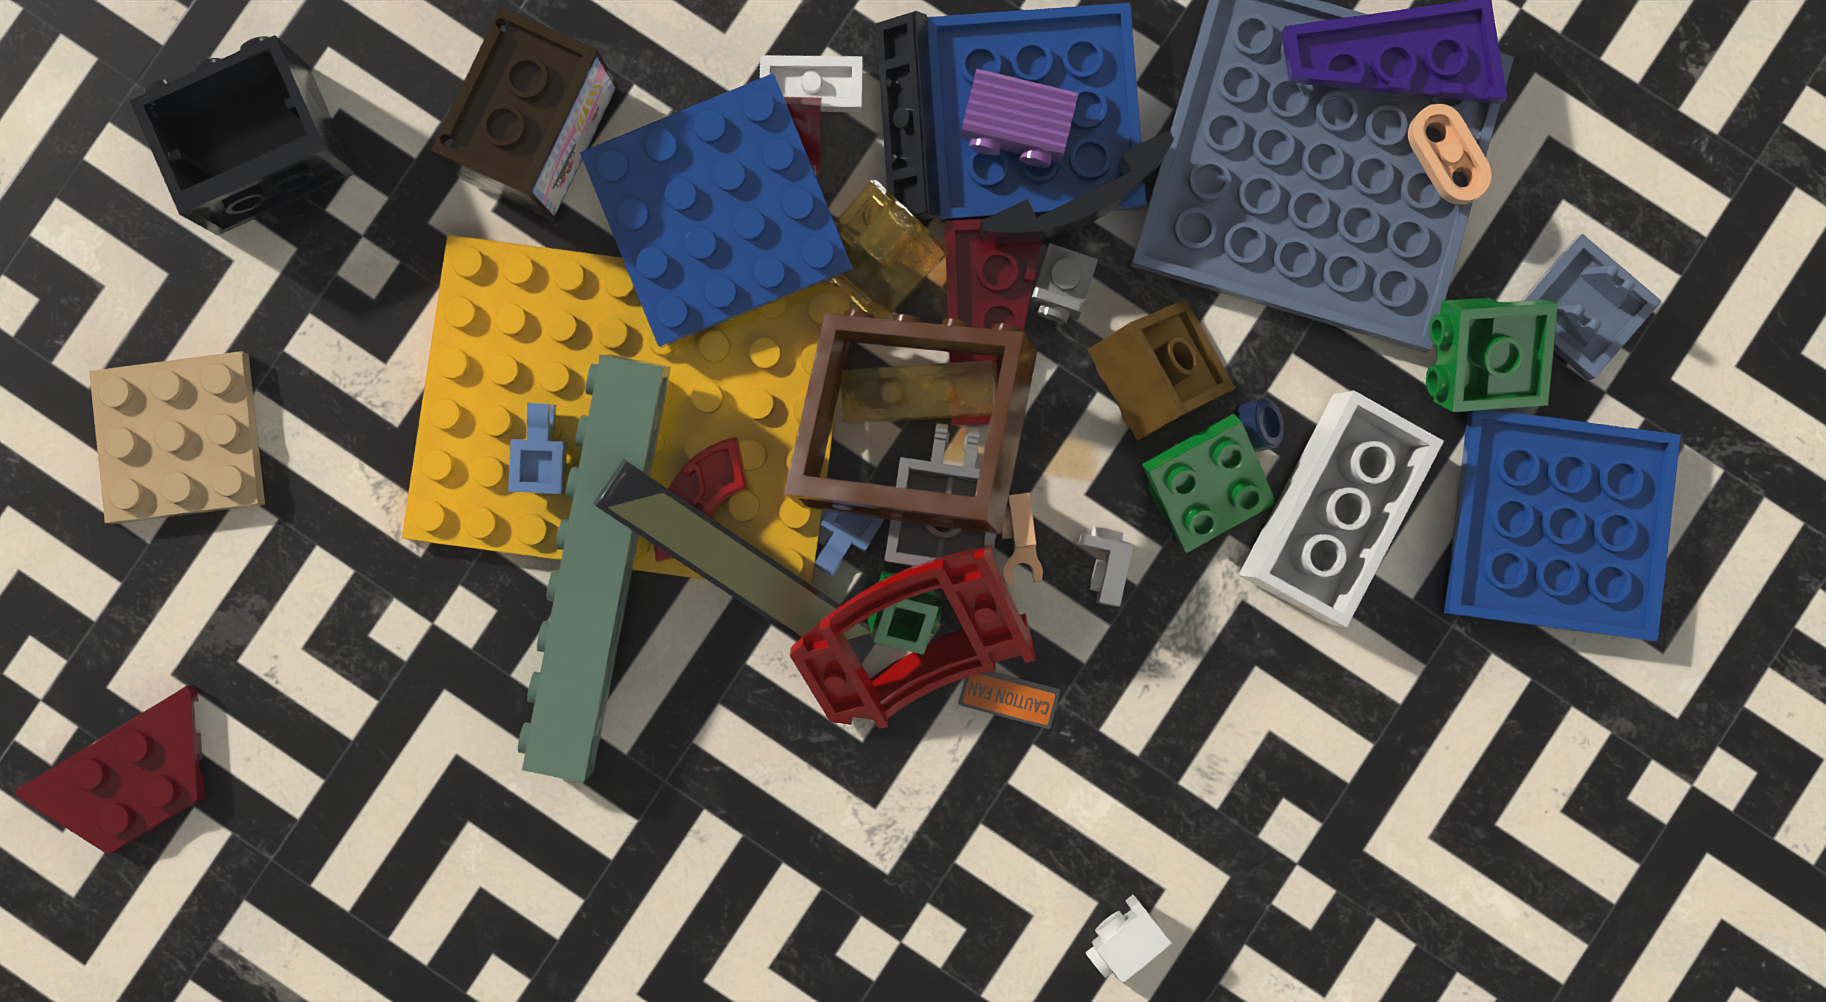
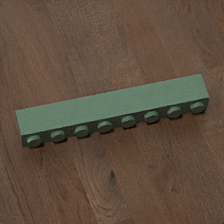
M610 354L600 355L599 363H592L590 365L585 387L586 394L592 395L589 416H581L576 433V446L583 447L579 468L572 467L566 486V497L573 499L569 519H562L556 540V548L563 550L560 570L552 571L547 587L546 598L548 601H553L550 622L543 621L537 641V651L544 653L541 671L533 673L528 688L527 701L534 703L531 723H524L518 742V753L525 754L523 771L584 783L594 772L639 534L596 507L593 503L623 459L648 476L651 475L671 371L669 366Z

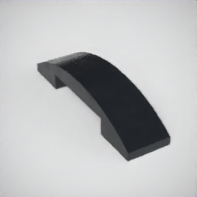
M1170 130L1123 152L1117 164L1123 176L1062 206L1036 217L1028 199L981 221L979 234L983 242L1024 243L1053 238L1072 232L1107 215L1135 194L1159 167L1174 140Z

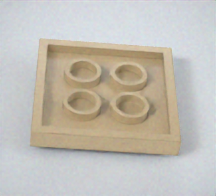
M239 351L89 371L105 523L120 524L265 505L249 354Z

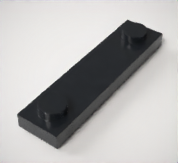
M913 11L876 23L889 224L900 226L941 217L927 14Z

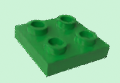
M1234 413L1142 464L1149 479L1147 483L1148 489L1160 512L1169 522L1178 544L1186 553L1276 504L1244 425Z

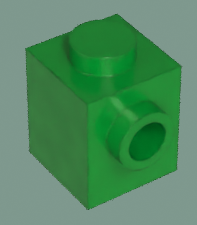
M882 571L879 582L894 574ZM934 590L900 601L868 617L873 643L924 655L930 634H934L937 631L942 613V605L937 602Z

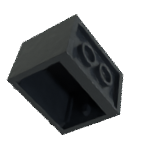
M276 35L250 39L241 45L240 51L222 59L210 58L203 60L192 68L193 72L176 80L166 79L154 82L145 88V94L129 100L179 215L217 236L356 174L309 65Z

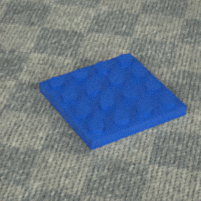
M1130 3L927 17L941 223H945L946 220L987 219L1028 199L1035 215L1041 216L1123 176L1117 166L1121 154L1141 144ZM976 69L1079 93L1061 163L1051 161L1050 167H1036L1020 161L1021 154L1000 149L999 155H986L970 149V142L961 140L962 125ZM1145 184L1123 204L1112 211L1144 209L1146 206Z
M774 73L580 152L655 340L660 348L853 270Z
M1498 410L1468 411L1444 614L1638 640L1658 641L1681 435Z

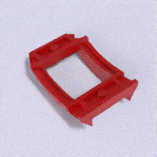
M993 544L929 560L887 577L834 610L790 648V658L830 722L852 725V717L870 719L875 722L878 729L888 727V718L925 694L966 677L996 670L995 662L1019 656L1023 657L1025 663L1035 661V651L1026 613L1019 614L993 561ZM942 588L963 629L944 635L927 644L924 655L912 652L893 662L870 679L844 633L871 615L913 596Z

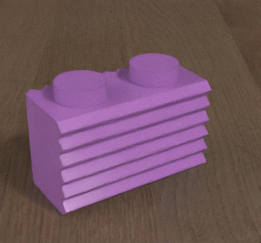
M976 69L962 125L961 140L970 142V149L986 155H999L1000 149L1021 154L1020 161L1036 167H1050L1051 161L1061 163L1079 93Z

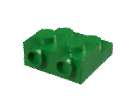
M1491 298L1441 301L1440 314L1434 315L1430 322V337L1433 344L1438 346L1436 365L1430 366L1426 373V387L1429 394L1434 397L1433 402L1451 412L1548 406L1558 304L1547 299L1498 302Z

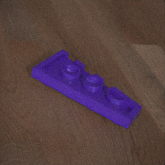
M1466 0L1285 26L1281 32L1289 83L1502 104L1507 99L1492 0Z

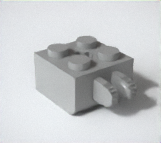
M937 423L931 462L901 457L896 487L975 497L980 469H976L975 464L981 429L969 428L968 433L965 435L963 451L965 452L963 466L943 464L944 451L948 448L950 432L948 431V424ZM891 520L885 562L912 567L929 560L993 544L994 552L996 534L949 528L948 532H940L936 530L938 526Z

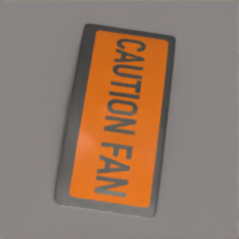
M988 671L965 678L959 705L1050 729L1060 690Z

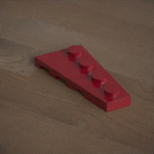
M985 219L946 220L945 253L948 319L968 322L974 328L991 329L993 324L1004 323L1024 330L1043 240L1024 243L983 242L979 234L980 222ZM949 352L951 428L989 426L1003 357Z

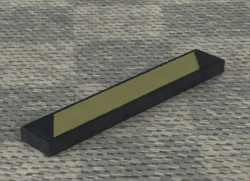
M623 459L593 503L596 507L797 640L841 606L625 459ZM864 620L844 633L861 664L876 644L873 643L869 624Z

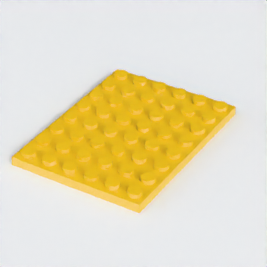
M447 235L402 539L561 560L563 550L556 548L557 534L562 519H569L573 501V499L566 497V486L572 467L579 468L583 448L576 446V433L581 416H589L592 395H588L585 392L587 374L592 363H599L600 355L610 354L671 367L650 477L666 488H669L671 482L681 471V468L696 454L722 440L737 437L749 489L729 497L716 511L713 519L813 586L823 511L802 508L787 497L784 492L825 313L844 315L846 310L851 309L853 288L817 284L660 348L655 340L623 258ZM839 393L820 478H828ZM527 403L556 405V421L552 441L567 442L565 494L508 492L511 439L527 440ZM639 535L633 570L705 579L675 558L657 562L654 544Z

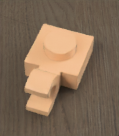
M1030 493L1009 495L1001 534L1002 539L1012 538L1014 552L1003 566L1002 575L1004 582L1007 586L1014 585L1013 569L1020 563L1030 566L1034 583L1041 582L1043 569L1036 554Z

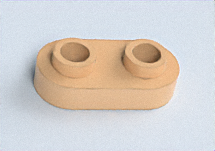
M1433 104L1421 110L1409 125L1408 140L1439 195L1447 202L1465 205L1475 201L1489 188L1492 171L1489 162L1461 115L1448 105ZM1429 127L1437 129L1441 134V141L1437 143L1430 141L1426 135V129ZM1453 172H1461L1466 176V187H1459L1454 183L1452 178Z

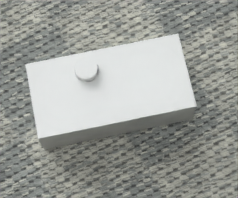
M1354 390L1333 394L1245 561L1239 576L1326 624L1347 628L1444 441Z

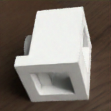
M1134 895L1126 900L1131 910L1124 916L1120 911H1117L1106 918L1095 930L1099 936L1092 941L1093 947L1085 952L1105 978L1114 972L1122 984L1172 944Z

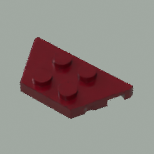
M194 685L183 687L15 790L16 795L107 855L118 852L205 798L204 776L199 767V758L202 754L201 733H196L194 702L199 701L196 687Z

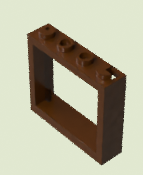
M849 309L844 312V315L825 313L784 494L806 509L1001 534L1038 350L1022 329L1010 324L997 323L993 324L991 329L974 328L970 323L958 319H943L941 324L924 323L921 319L906 314H895L892 320L875 318L872 314L861 310ZM850 342L1003 357L975 497L820 478Z

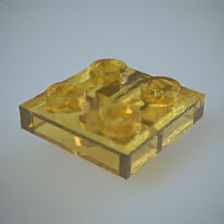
M876 179L871 180L834 222L853 270L829 281L859 310L872 314L875 318L890 319L950 250Z

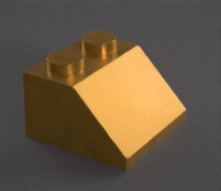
M1186 299L1128 323L1087 350L1096 365L1098 375L1106 383L1121 411L1123 420L1131 428L1137 441L1235 389L1233 382Z

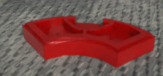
M732 437L722 440L696 454L681 468V471L671 482L668 489L713 519L716 511L729 497L749 489L738 438ZM654 545L657 562L673 559L672 556Z

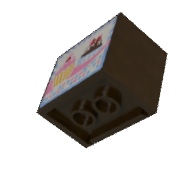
M500 6L431 151L461 180L553 222L582 162L580 152L588 149L618 84L597 49ZM503 25L507 31L503 32L500 29ZM448 139L453 140V143L450 147L445 145V142Z

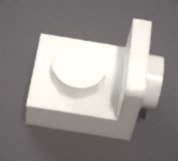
M1093 527L1091 535L1082 533L1079 536L1077 546L1107 552L1106 561L1096 559L1090 590L1098 591L1096 603L1119 607L1133 544L1122 542L1124 533L1101 527Z

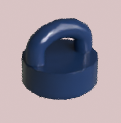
M1262 398L1246 402L1237 407L1234 414L1242 421L1255 452L1276 448L1281 444L1284 436V422L1279 408L1272 400Z

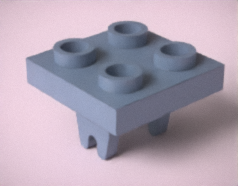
M1584 234L1577 236L1521 300L1547 299L1558 304L1553 351L1588 381L1595 379L1662 301Z

